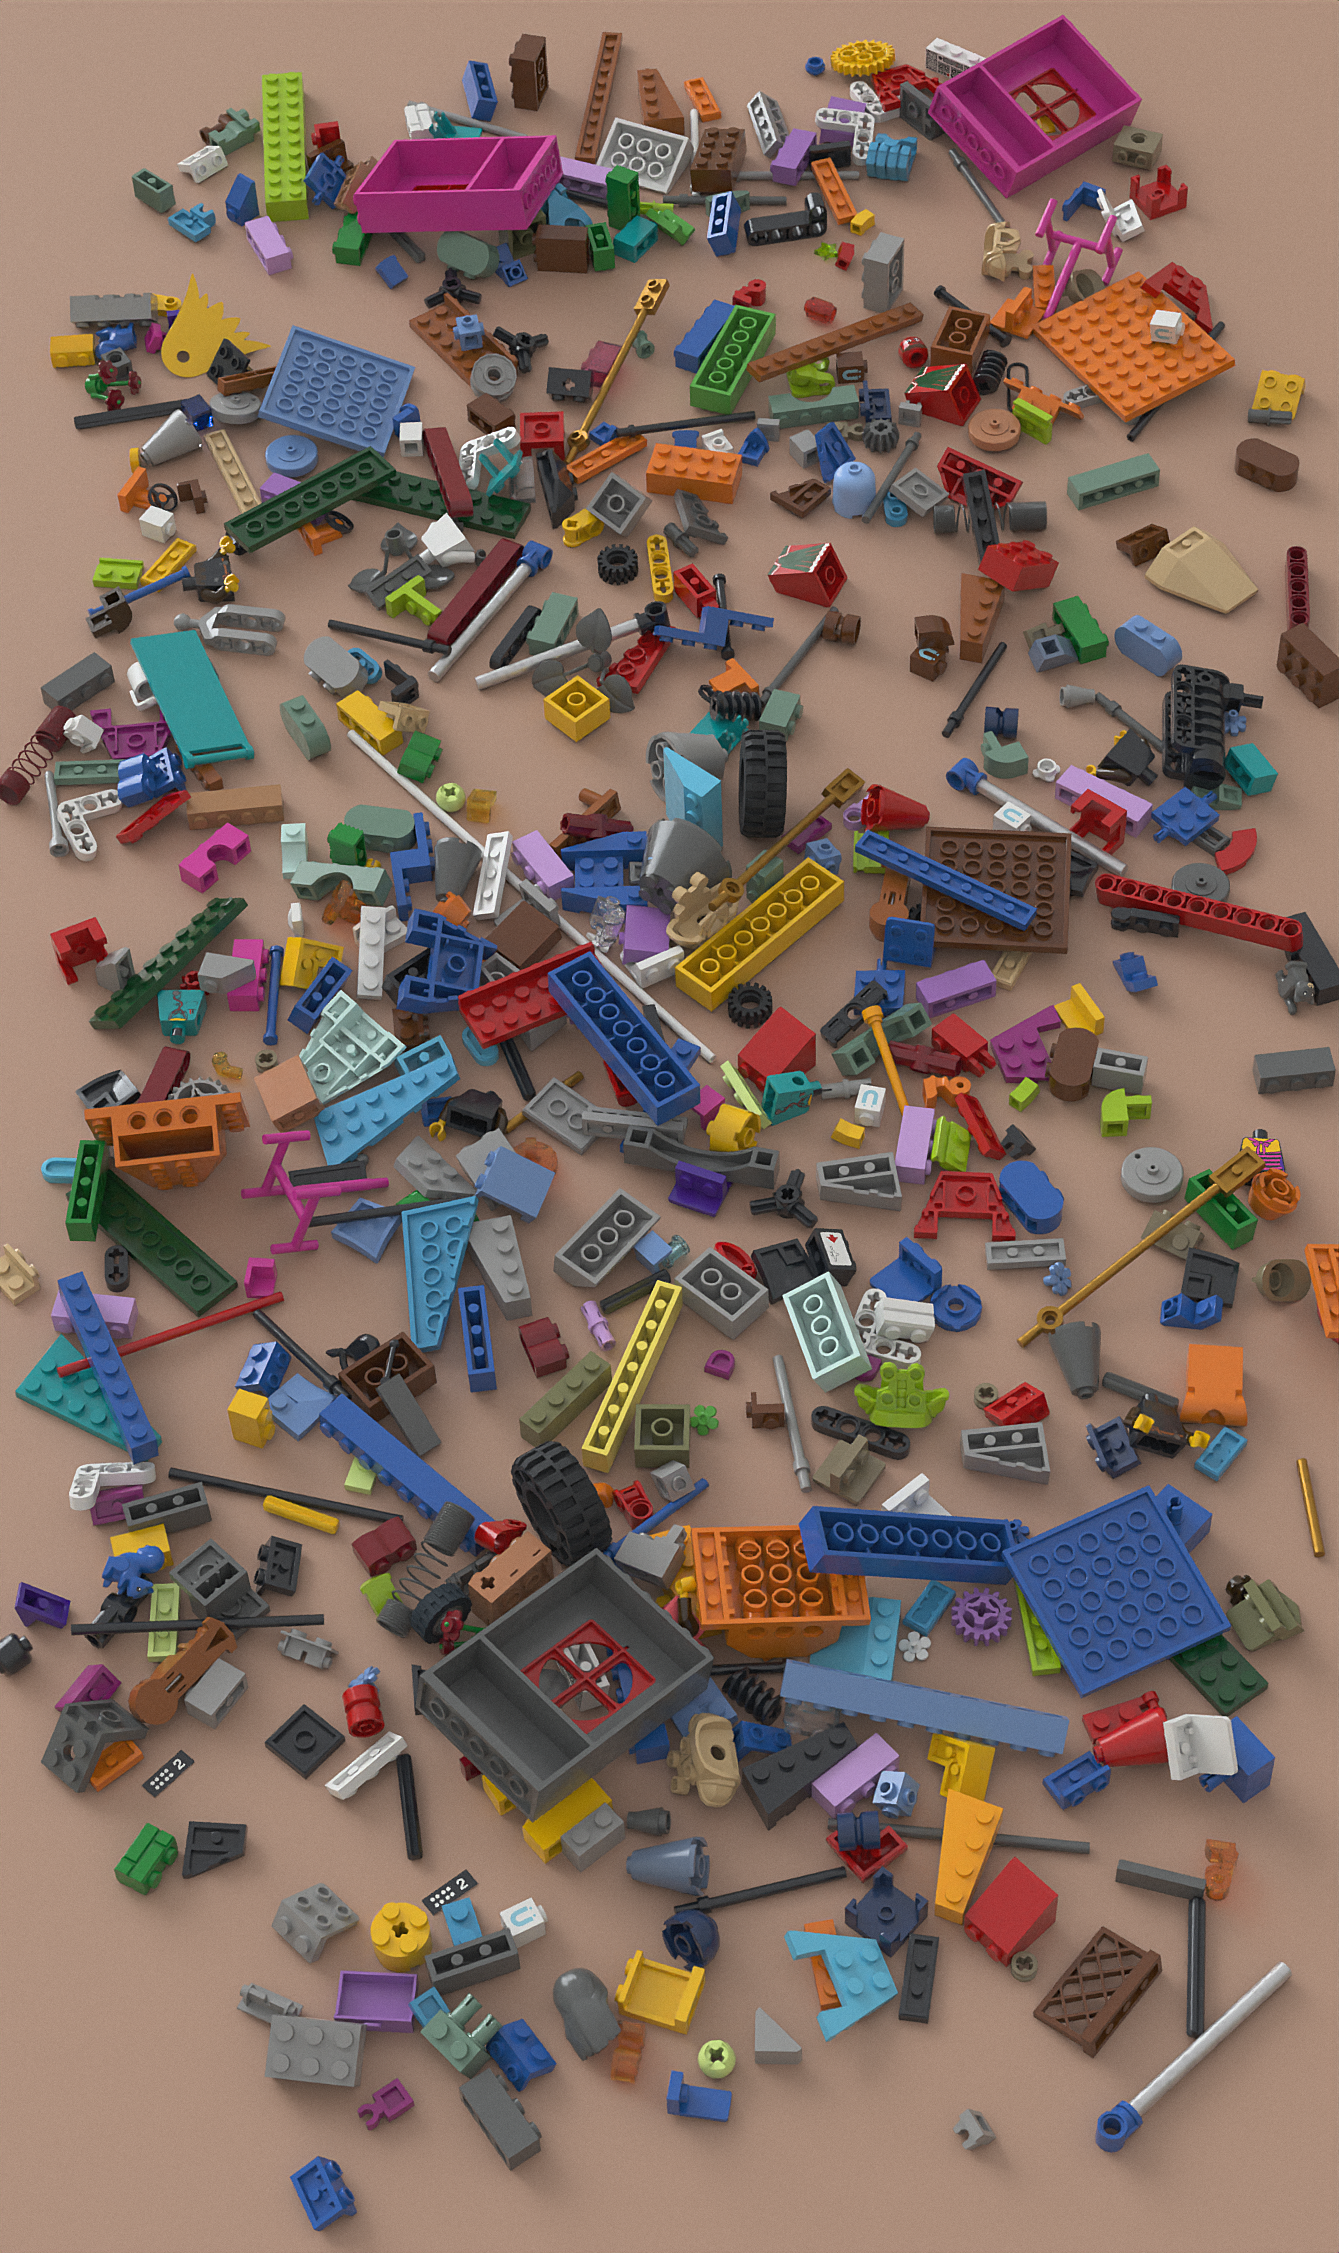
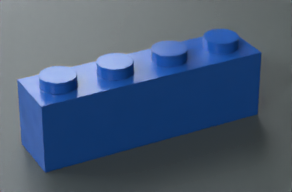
M714 299L711 305L705 308L704 314L695 321L693 328L685 334L683 341L674 349L673 355L676 367L697 374L735 307L734 305Z
M484 1285L458 1288L470 1393L496 1390L497 1385Z

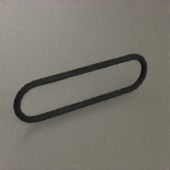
M1020 362L1010 364L1007 368V379H1010V369L1013 366H1022L1025 368V384L1029 388L1028 367ZM1007 388V407L1013 413L1010 406V389Z

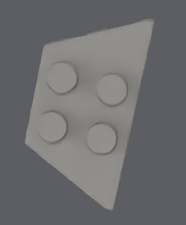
M416 1136L396 1158L393 1167L426 1198L444 1199L451 1198L454 1194L458 1196L472 1194L475 1196L476 1190L420 1136Z

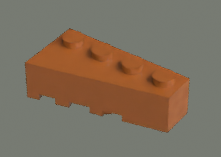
M647 68L637 70L642 125L685 137L684 116L658 69Z
M961 573L960 660L981 664L983 662L1005 598V587L991 578Z

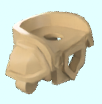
M1010 222L994 223L987 227L981 274L1005 281V277H1008L1011 271H1018L1021 279H1029L1033 270L1031 264L1034 254L1030 250H1023L1020 254L1017 253L1021 239L1018 230L1010 229Z
M696 872L691 877L690 884L692 886L689 889L679 886L673 891L672 898L677 902L673 909L675 919L673 918L669 922L666 929V934L676 944L689 949H696L698 946H701L706 939L712 937L729 921L733 920L739 905V901L737 903L725 902L715 912L710 911L708 904L719 895L718 887L721 883L709 889L706 887L709 879L700 872ZM705 916L699 923H697V920L700 917Z
M712 1713L694 1714L688 1723V1732L690 1733L680 1741V1750H670L667 1755L668 1767L677 1769L678 1776H674L671 1780V1791L678 1795H687L691 1783V1785L697 1786L700 1799L706 1806L723 1807L732 1799L741 1783L731 1722L724 1717ZM711 1747H714V1749H713V1756H712L711 1751H710V1750H711Z

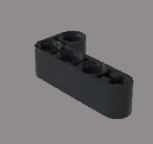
M817 192L807 195L804 201V211L747 220L744 224V230L748 243L752 246H761L816 238L824 235L827 231V209L822 195Z

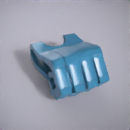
M878 133L875 142H871L868 148L866 159L867 176L892 181H908L916 157L918 138L907 137L895 140L890 138L888 134Z
M561 183L556 184L541 207V210L546 215V225L585 227V225L593 224L586 212L572 200L568 199L566 194L567 188Z

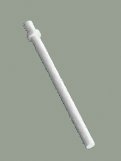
M696 109L690 111L691 143L694 147L691 165L699 146L698 111ZM690 185L692 196H700L701 192H692V185Z

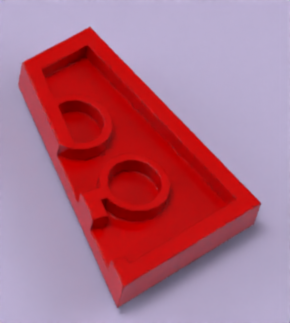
M187 790L164 795L116 835V838L121 844L137 842L143 837L142 833L155 827L161 819L191 798Z

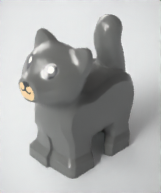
M1289 961L1285 965L1288 975H1284L1283 970H1279L1275 974L1279 995L1284 999L1290 1015L1296 1014V1003L1298 1002L1314 1004L1315 988L1312 983H1309L1306 973L1308 964L1306 962Z

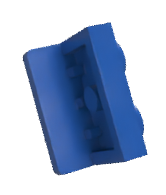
M277 1341L253 1344L235 1388L248 1392L261 1391L268 1398L279 1389L291 1361V1355Z
M1088 1751L1043 1779V1786L1061 1809L1064 1810L1069 1806L1075 1807L1079 1805L1092 1792H1100L1105 1789L1110 1782L1111 1768L1108 1765L1102 1767L1100 1763L1096 1762L1091 1751Z
M524 2019L503 2025L486 2045V2049L491 2057L496 2061L518 2092L523 2091L531 2079L552 2072L557 2064Z

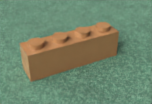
M281 784L189 793L191 798L186 801L190 830L223 827L226 823L238 826L284 821Z

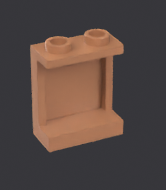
M299 1055L254 1078L271 1121L280 1133L287 1132L318 1116L325 1109L308 1076V1069Z

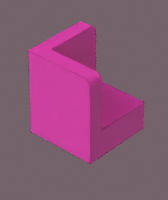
M708 1085L700 1090L701 1103L691 1108L700 1116V1125L703 1130L707 1129L710 1121L715 1120L720 1106L723 1103L725 1104V1098Z
M249 1257L244 1279L247 1298L259 1299L274 1294L277 1279L275 1259Z

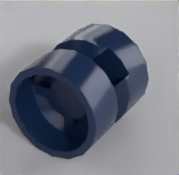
M986 707L984 733L992 731L995 737L1002 734L1003 738L1017 739L1019 709L1005 708L1004 711H1001L999 707Z
M864 1811L860 1813L859 1817H856L853 1812L837 1813L839 1851H855L858 1845H861L864 1850L880 1849L878 1811Z

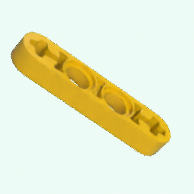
M652 535L647 539V554L653 597L655 601L669 603L674 598V589L667 540L662 535ZM655 545H659L660 550L655 551ZM663 559L664 562L655 563L654 560ZM657 575H666V576H667V577L664 578V579H658V578H656ZM665 587V593H662L661 588Z

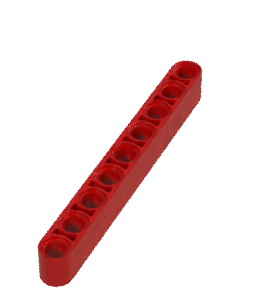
M1101 874L1095 879L1097 900L1105 906L1136 908L1179 915L1181 925L1288 952L1298 951L1303 946L1302 925L1294 919L1113 874Z

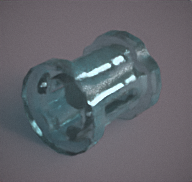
M674 1235L668 1243L673 1252L661 1262L666 1268L673 1267L674 1262L682 1255L686 1256L690 1252L688 1244L679 1235Z

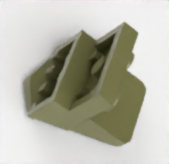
M1253 1579L1244 1584L1243 1586L1248 1592L1245 1595L1246 1599L1229 1609L1226 1613L1234 1630L1249 1651H1256L1280 1639L1284 1641L1305 1631L1302 1627L1299 1606L1280 1592L1276 1584L1270 1579L1260 1585Z

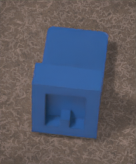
M1084 181L1079 188L1074 190L1072 196L1064 201L1062 211L1064 212L1063 220L1068 221L1082 204L1102 210L1097 201V198L1100 197L1097 190L1102 189L1106 195V189Z
M742 1720L732 1729L738 1762L751 1750L772 1755L792 1746L790 1731Z
M671 2070L666 2099L668 2114L720 2122L728 2121L732 2099L730 2091L684 2084V2073Z

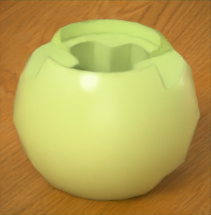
M456 783L442 785L436 794L437 804L445 812L458 811L463 807L466 800L463 788Z
M722 2040L707 2042L702 2046L698 2054L700 2069L706 2076L713 2079L724 2078L732 2072L735 2066L736 2056L734 2050L727 2042ZM713 2056L714 2058H718L719 2056H721L722 2061L720 2062L716 2060L713 2063L711 2061V2057Z

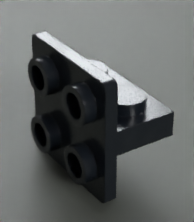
M224 338L207 372V376L218 386L219 377L253 371V369L248 366L250 359L230 340Z

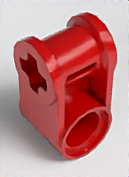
M638 1480L634 1481L633 1485L622 1490L615 1489L612 1491L616 1506L624 1515L632 1530L654 1515L652 1503L649 1501Z
M515 1519L483 1522L476 1529L474 1539L478 1545L496 1554H502L509 1548L515 1538L522 1536L523 1531L527 1528V1524Z

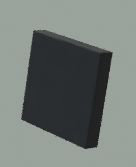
M303 1704L264 1743L267 1749L304 1779H307L346 1740L343 1734Z

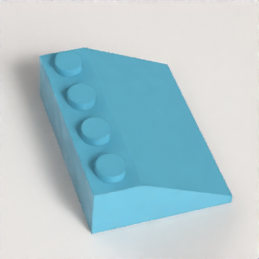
M665 747L663 749L666 815L668 819L680 818L699 826L709 833L722 847L721 780L668 747Z
M878 1597L868 1598L871 1616L870 1625L841 1626L838 1641L811 1654L809 1663L893 1681L901 1618V1600ZM804 1701V1706L813 1707V1703ZM830 1707V1709L841 1710L840 1708Z

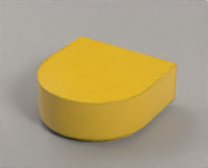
M131 448L129 451L132 473H134L138 466L141 467L139 448Z

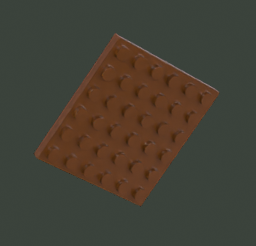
M926 826L924 856L1037 908V915L1027 929L1023 931L923 884L920 921L935 925L934 947L1067 954L1072 833Z

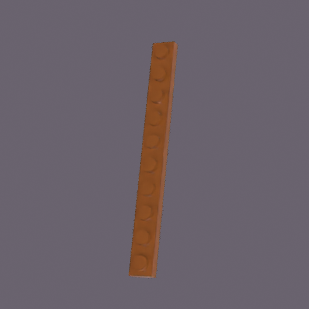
M602 33L575 154V160L596 164L623 40L622 33Z
M909 302L747 364L746 370L761 383L921 322L924 314Z

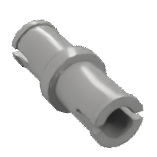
M871 1078L852 1081L843 1079V1082L821 1084L822 1100L838 1097L849 1099L850 1096L858 1095L861 1084L872 1086Z

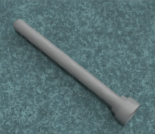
M47 771L44 776L53 835L49 842V849L52 856L63 857L68 854L69 846L68 841L62 836L61 825L57 819L58 801L54 774L52 771Z

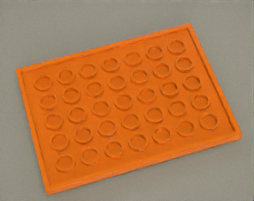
M1139 271L1085 298L1084 301L1081 300L1031 326L1033 334L1078 378L1088 385L1125 423L1235 366V359L1162 292L1155 299L1142 290L1140 287L1147 278ZM1156 310L1181 313L1182 322L1185 323V330L1176 344L1151 341L1150 322Z

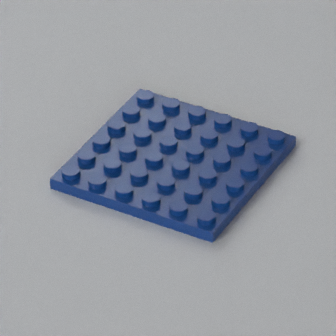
M1149 1485L1002 1551L1001 1556L1081 1699L1231 1629L1230 1622Z

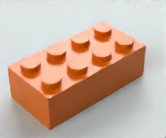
M656 443L646 471L647 493L674 496L676 490L680 489L697 495L700 500L733 504L742 477V455Z

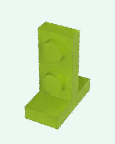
M419 575L385 598L387 615L395 618L407 609L411 615H415L426 626L430 627L442 613V610L424 598L426 596L425 579Z

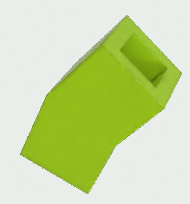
M1025 1077L1020 1085L1009 1094V1105L1022 1112L1040 1093L1038 1084Z

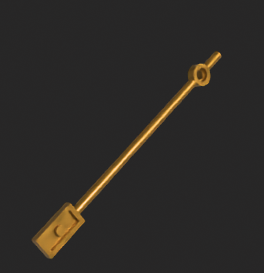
M649 279L634 307V311L638 316L580 430L572 432L567 438L570 450L563 461L566 465L574 461L578 452L585 450L590 445L587 433L647 315L656 314L669 289L670 284L667 279Z
M847 767L824 788L821 795L825 799L737 879H723L718 887L719 895L708 904L709 910L715 912L725 902L737 903L744 894L743 886L832 804L840 809L862 789L866 782Z
M1246 1146L1209 1176V1182L1212 1185L1059 1307H1043L1037 1314V1324L1018 1338L1017 1343L1024 1348L1042 1333L1049 1334L1051 1332V1334H1055V1328L1064 1324V1315L1218 1193L1221 1192L1228 1198L1265 1168V1161L1250 1147ZM1049 1320H1052V1321L1055 1322V1323L1052 1324V1325L1046 1324V1322L1049 1321Z

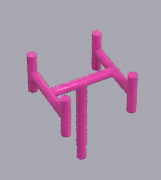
M1053 198L1049 200L1035 233L1039 238H1043L1044 234L1046 235L1048 252L1042 265L1052 264L1061 242L1073 246L1042 318L1043 320L1054 314L1079 257L1081 248L1106 255L1107 268L1102 280L1104 286L1109 285L1123 252V249L1120 247H1115L1113 251L1111 233L1118 219L1115 215L1109 216L1099 242L1096 243L1064 234L1061 231H1053L1051 217L1058 201Z
M305 1130L263 1134L262 1142L264 1145L278 1143L262 1186L242 1189L241 1197L242 1199L286 1195L300 1221L292 1241L289 1243L272 1244L270 1246L271 1254L311 1251L319 1248L318 1241H303L320 1198L340 1196L341 1193L387 1188L389 1186L388 1178H369L293 1187L281 1164L290 1142L309 1141L311 1138L310 1132ZM277 1177L280 1185L273 1186ZM308 1199V1202L304 1207L301 1200Z

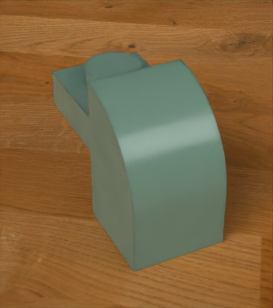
M992 731L983 733L981 752L984 756V770L988 774L1001 779H1010L1028 774L1029 757L1019 741L1001 747Z

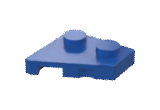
M834 422L828 423L815 434L822 479L824 483L830 482L841 465L852 462L856 458Z

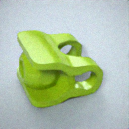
M829 357L818 360L823 361L822 363L816 364V362L786 373L793 397L807 398L813 395H829L831 393L832 387L836 385L834 377L830 373H824L829 368ZM829 383V384L826 385V386H820V385H819V384Z

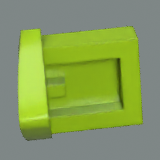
M390 1573L370 1578L360 1587L362 1594H365L376 1616H379L387 1599H394L392 1591L396 1589L390 1580L392 1578ZM395 1592L394 1595L402 1602L398 1593Z

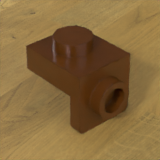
M198 479L177 483L180 502L193 500L196 514L205 513L204 504L208 503L205 490L200 489Z
M751 1392V1402H746V1417L752 1418V1428L775 1429L777 1427H785L784 1403L757 1404L756 1392Z

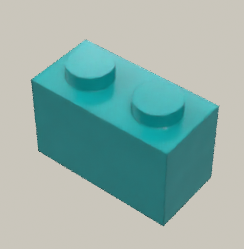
M636 216L613 238L615 255L636 263L658 241V224Z
M1253 743L1230 747L1226 756V770L1248 796L1270 792L1278 773Z

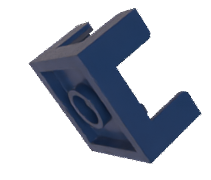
M882 1866L873 1876V1887L856 1905V1899L853 1898L845 1907V1924L863 1938L876 1939L880 1950L891 1958L906 1942L910 1933L913 1934L928 1917V1900L919 1893H916L915 1901H913L893 1886V1874Z

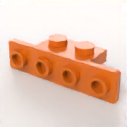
M1004 378L1003 380L1007 388L1019 393V398L1053 416L1051 420L1052 426L1060 411L1080 420L1084 418L1080 410L1081 407L1069 402V404L1061 402V398L1050 394V396L1042 394L1043 391L1035 386L1028 388L1023 385L1022 381L1016 378L1011 380Z

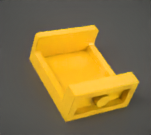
M637 1950L634 1959H628L624 1973L627 1978L624 1985L619 1984L615 1994V2002H618L619 2014L687 2035L706 1983L705 1969L693 1966L692 1972L684 1971L645 1959L643 1951Z

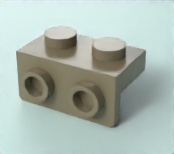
M1165 1209L1162 1213L1154 1210L1141 1238L1145 1239L1175 1214ZM1187 1220L1185 1224L1180 1223L1154 1245L1187 1260L1189 1247L1196 1248L1199 1240H1203L1205 1235L1199 1231L1200 1226Z

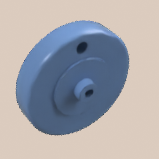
M299 435L283 436L274 440L267 447L265 452L266 464L273 473L275 472L288 478L299 477L315 468L318 463V450L315 443L309 438Z

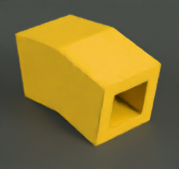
M867 209L856 214L850 222V232L862 236L867 229L875 225V214Z
M840 1118L830 1138L844 1145L860 1149L865 1138V1128Z

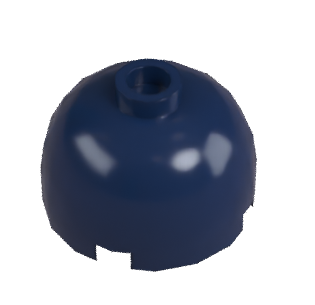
M689 1909L671 1916L664 1922L663 1925H666V1929L662 1931V1937L665 1946L675 1960L679 1955L688 1963L684 1966L685 1969L692 1971L693 1966L703 1968L715 1958L720 1947L718 1926L711 1917L698 1910Z

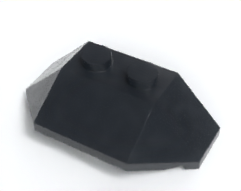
M546 450L536 453L537 471L552 528L557 529L575 511L574 501L578 500L576 487L572 488L574 486L572 472L568 473L566 464L552 450Z

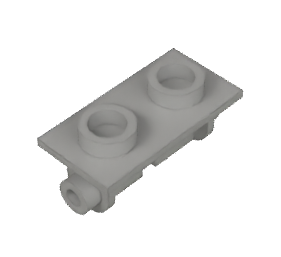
M292 1628L290 1633L283 1630L280 1632L286 1635L285 1641L281 1640L278 1644V1651H281L282 1655L301 1661L303 1653L306 1651L308 1653L304 1662L319 1669H329L333 1658L330 1657L331 1652L337 1655L339 1653L331 1648V1642L318 1637L315 1642L306 1639L307 1634Z
M251 1983L249 1986L244 1984L241 1988L240 1996L243 1998L237 2009L271 2024L272 2015L299 2016L304 2006Z

